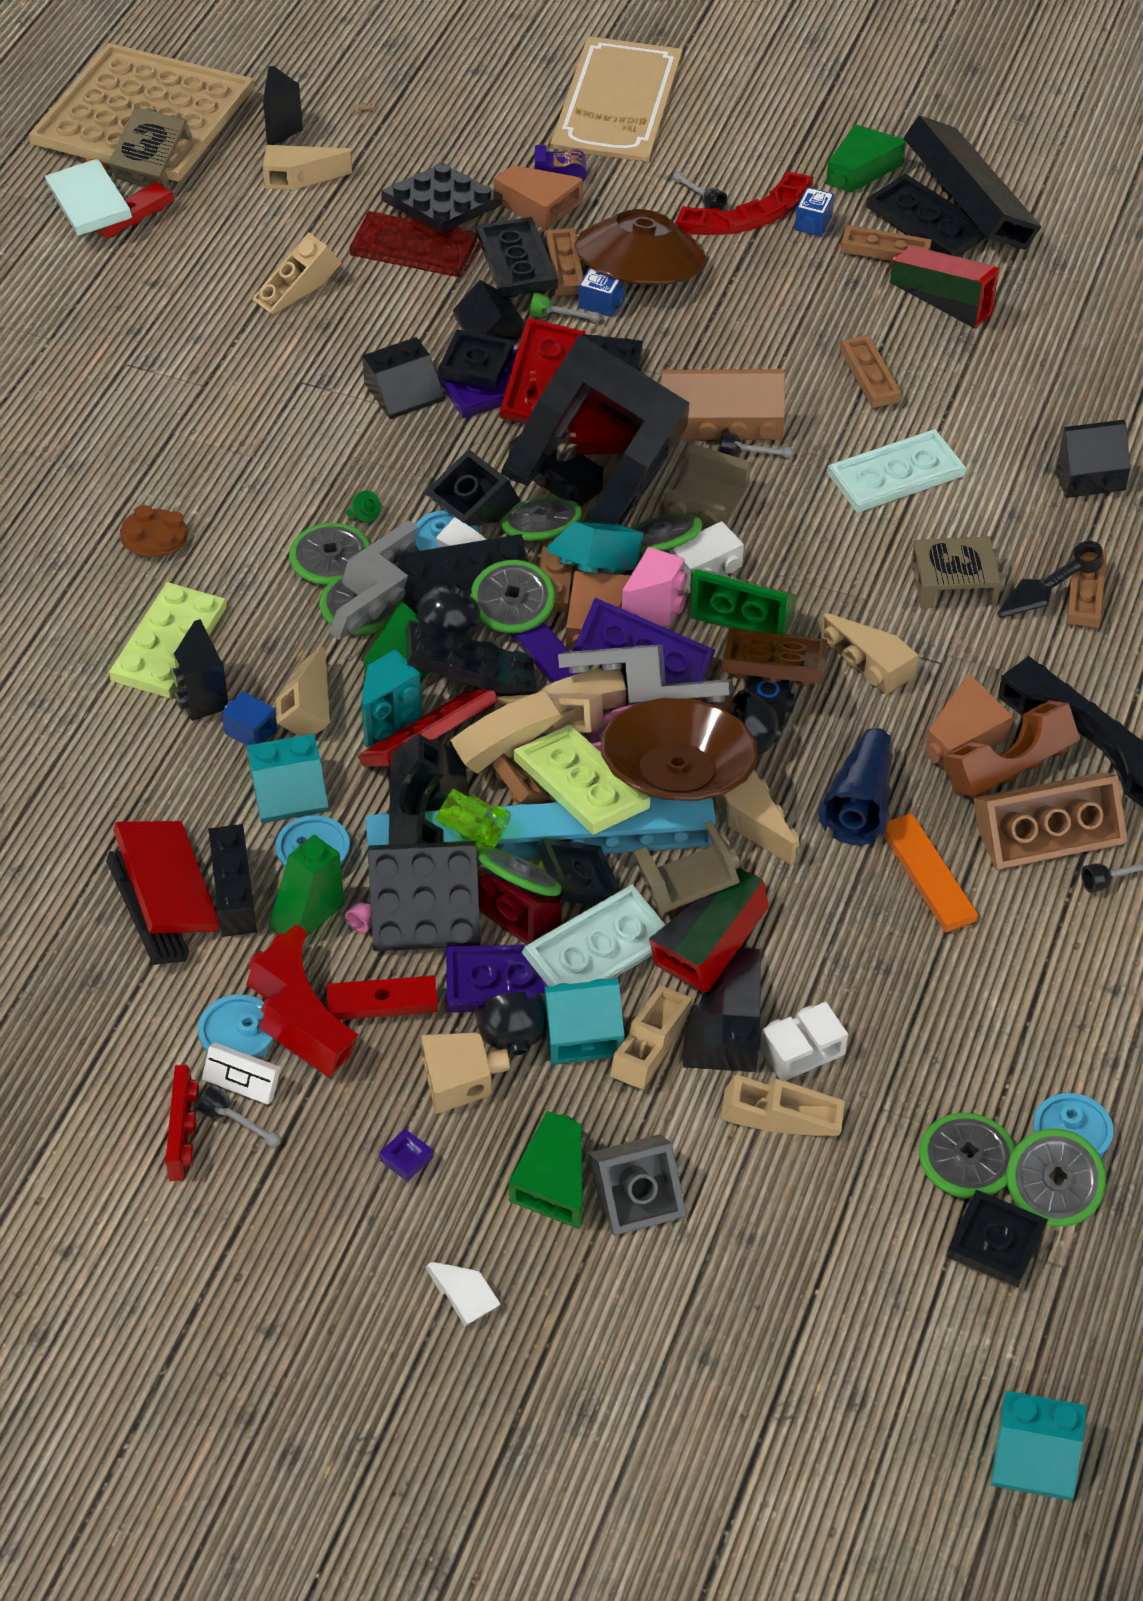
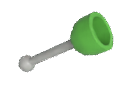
M538 293L533 294L529 314L531 317L544 318L551 312L590 319L595 324L601 320V315L598 312L590 314L552 305L551 300L547 296Z

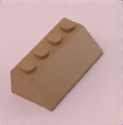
M784 369L661 370V385L690 402L688 426L679 440H720L722 432L735 434L740 440H783L785 419Z
M1101 772L974 798L978 830L991 861L997 870L1128 843L1118 775Z

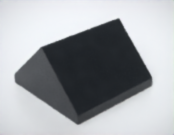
M268 66L263 97L267 145H276L303 130L299 83L275 66Z
M479 280L453 309V315L463 331L512 341L522 337L525 323L510 298H501L498 289L482 280Z

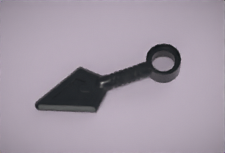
M1095 541L1081 542L1074 549V559L1046 578H1022L998 611V617L1003 618L1048 606L1053 587L1078 571L1093 573L1103 566L1104 557L1101 545ZM1088 552L1097 554V557L1092 561L1080 559L1083 554Z

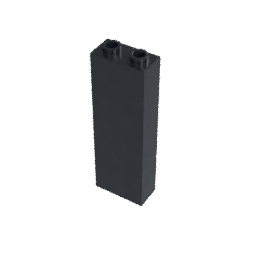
M918 115L903 139L987 238L1025 250L1042 226L957 128Z

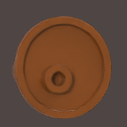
M147 505L136 507L134 513L124 520L120 528L122 544L128 550L143 556L156 557L174 553L184 546L188 538V530L184 523L183 515L180 512L152 509Z

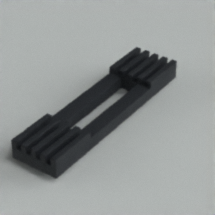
M109 851L106 862L152 964L158 965L186 961L189 949L181 933L149 934L121 851H116L115 855L113 851Z

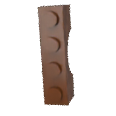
M1049 700L1023 714L1020 735L1015 744L1006 752L998 755L989 745L968 742L943 755V759L954 792L975 798L988 794L989 788L997 784L1013 781L1016 778V774L1023 770H1030L1043 764L1042 760L1067 752L1070 745L1080 741V737L1069 703Z

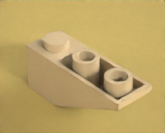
M266 146L263 162L265 189L295 190L352 174L351 148Z
M308 232L253 296L252 300L273 315L322 286L340 266L341 262L327 245Z
M829 613L823 615L820 637L826 639L827 646L835 649L850 666L855 667L866 677L871 685L876 686L885 695L915 677L919 655L899 637Z
M322 646L298 665L276 698L277 724L299 736L315 735L330 724L326 651Z
M754 769L746 782L725 795L714 797L713 801L729 827L788 864L795 863L796 849L799 847L798 835L793 828L788 827L784 820L781 806L778 803L774 804L769 795L766 781L763 778L759 779Z

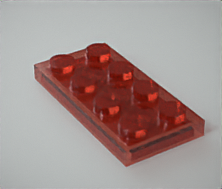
M368 211L349 246L350 255L460 278L477 243V232L452 228L444 233H439L417 220Z

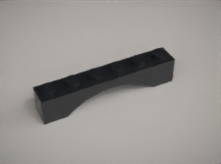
M1027 656L1002 675L998 698L1021 716L1049 700L1069 703L1078 733L1090 740L1106 755L1117 772L1123 793L1143 808V740L1030 656Z

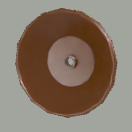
M646 209L623 211L581 231L575 242L579 258L590 268L613 279L635 284L667 285L686 281L699 274L707 261L701 244L667 216Z
M658 698L635 703L613 716L601 734V756L612 774L635 791L664 800L699 801L725 795L746 782L758 762L757 741L745 723L719 706L695 699Z

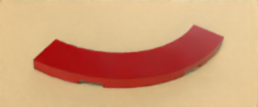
M786 171L782 180L770 191L767 197L760 201L756 199L738 205L735 210L720 212L719 208L703 209L682 206L675 224L687 234L695 235L734 234L765 226L794 210L798 206L807 187H812L814 177Z

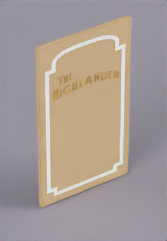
M588 36L550 148L565 151L577 149L586 154L649 162L683 49Z

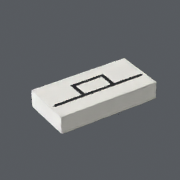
M213 1043L208 1049L202 1080L269 1104L274 1098L281 1067L221 1044Z

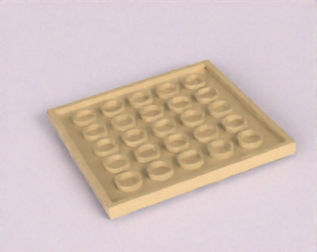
M108 43L29 133L30 144L92 160L98 158L100 162L109 164L108 162L134 107L145 110L150 108L160 114L180 116L186 120L192 134L191 140L179 139L165 169L169 180L180 182L255 88L254 78Z

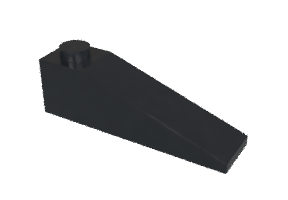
M739 948L711 989L703 993L685 1032L683 1068L756 1072L760 1031L761 949Z

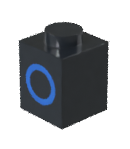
M750 675L748 691L765 696L777 710L778 723L784 726L786 712L792 713L795 693L789 692L790 680L782 679L780 682H768L763 680L762 677Z

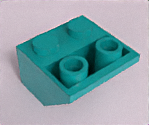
M574 521L548 545L547 552L559 556V562L569 565L579 564L578 569L582 571L597 573L598 568H603V571L608 573L622 574L623 570H635L637 567L643 532L623 525Z
M396 650L369 664L361 699L364 745L367 748L422 717L420 673L414 667L407 665V660Z
M618 978L607 980L595 979L590 982L574 984L560 983L555 986L545 987L546 1039L551 1065L613 1058L615 1052L624 1042Z

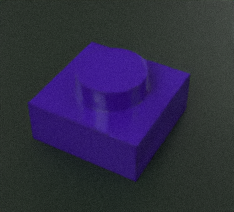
M404 1129L379 1152V1157L383 1164L408 1182L433 1158V1149L407 1129Z

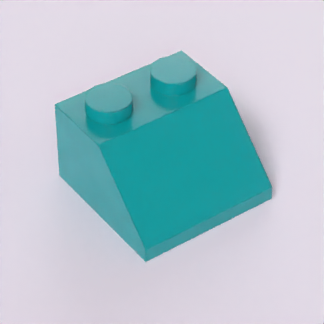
M314 734L247 745L249 769L261 823L329 811L322 766Z
M1005 1390L999 1411L991 1486L1073 1501L1083 1446L1087 1405Z

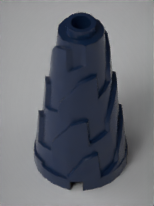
M871 728L863 732L858 743L846 757L820 803L818 816L823 829L826 831L828 826L834 831L832 838L851 845L870 844L875 841L877 835L881 834V838L886 830L889 820L888 803L891 791L889 779L893 757L891 752L893 741L891 735H888L883 729Z

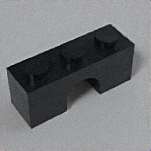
M517 436L515 439L509 442V454L513 449L514 445L516 444L519 436ZM556 449L533 481L558 498L567 501L572 500L582 507L603 490V467L581 453L571 460L557 461Z
M243 824L208 828L222 937L257 933Z

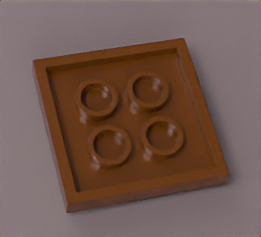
M729 628L723 656L722 672L729 673L731 677L747 678L749 675L759 676L768 682H780L782 679L792 680L801 686H814L815 683L822 684L827 640Z

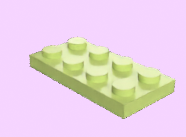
M166 582L109 671L110 680L171 698L177 689L171 673V669L176 668L174 652L195 620L201 619L208 635L211 634L227 608L226 599Z
M570 724L514 749V761L592 835L650 808V797L647 794L635 791L616 778L603 760L601 752Z

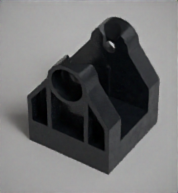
M580 334L538 399L516 444L503 465L501 474L514 482L529 486L547 460L565 439L585 406L635 436L588 516L589 523L621 525L648 489L688 426L690 402Z

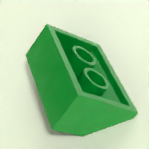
M694 569L690 618L728 629L734 628L787 634L795 614L796 594L705 569Z

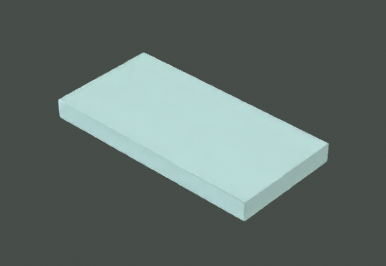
M98 158L45 175L49 189L77 236L132 218L130 208Z
M936 429L830 464L827 468V474L858 513L963 477L966 474V467Z
M632 884L526 945L522 954L548 986H555L560 983L590 982L595 979H614L653 955L649 938L666 924Z

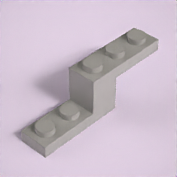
M408 520L348 560L342 583L358 596L337 609L329 632L338 640L349 633L354 634L365 622L371 618L373 620L378 618L384 609L390 605H397L403 599L406 592L404 586L408 575L397 568L393 562L397 554L412 552L416 545L414 539L418 526Z
M663 644L572 651L558 654L559 668L569 667V673L588 672L589 665L601 664L602 670L622 669V663H626L629 703H640L658 698L692 699L705 697V703L725 701V695H730L734 692L732 679L666 684Z

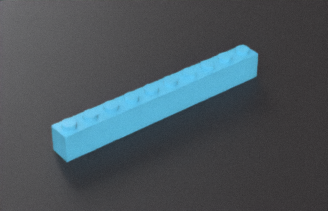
M650 796L649 809L594 835L559 802L425 811V819L444 829V842L476 841V850L480 847H492L523 859L540 858L536 848L542 839L601 846L604 854L634 852L644 847H647L648 851L711 847L712 844L705 823L712 821L715 828L717 825L712 798L699 801L664 800ZM389 814L366 815L367 848L368 845L389 844Z

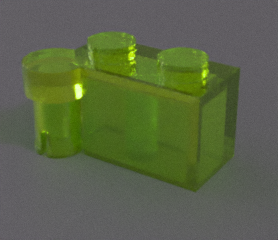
M453 788L436 815L435 820L451 835L461 841H476V849L478 850L480 847L493 848L497 845L510 821L511 812L499 805L494 807L475 795L468 797Z

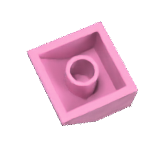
M648 547L622 590V609L662 627L670 625L676 613L681 614L686 603V596L683 595V589L688 576L684 572L685 558Z

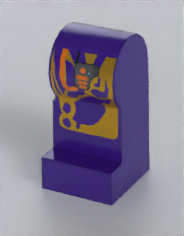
M535 145V169L584 179L586 176V155L577 149H571L566 152L546 151V145Z

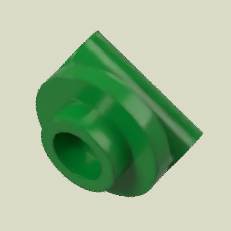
M364 490L358 492L352 499L351 507L346 510L347 517L352 521L356 518L362 522L374 521L381 512L380 499L372 491Z

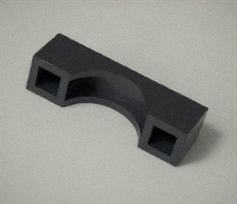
M419 733L391 753L389 844L444 842V829L425 819L428 799L437 783L444 776V748Z

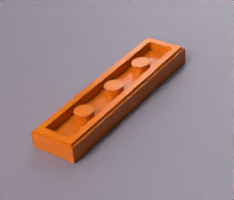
M910 813L889 820L883 836L944 932L947 933L977 922L978 913L914 815Z

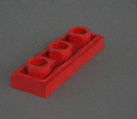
M154 182L124 199L130 208L131 219L95 230V232L105 238L115 237L122 229L140 223L142 218L153 212L163 210L165 205L173 202L172 191Z
M435 975L327 984L328 1011L338 1020L438 1012Z
M175 1065L165 1159L169 1181H183V1178H185V1167L192 1166L193 1144L188 1143V1135L195 1134L196 1113L191 1111V1102H198L199 1082L198 1080H192L188 1065Z

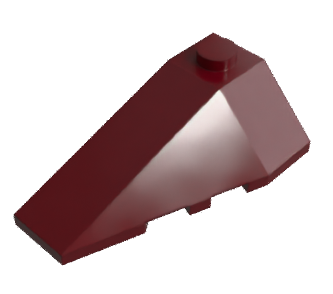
M477 865L479 912L521 942L528 945L562 924V903L558 901L556 896H547L529 891L505 880L488 868Z

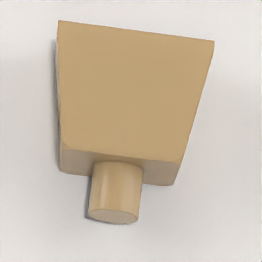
M478 1033L430 1034L421 1036L422 1059L435 1114L488 1097L492 1093L491 1074L510 1071L507 1050L503 1049L485 1053L482 1037Z

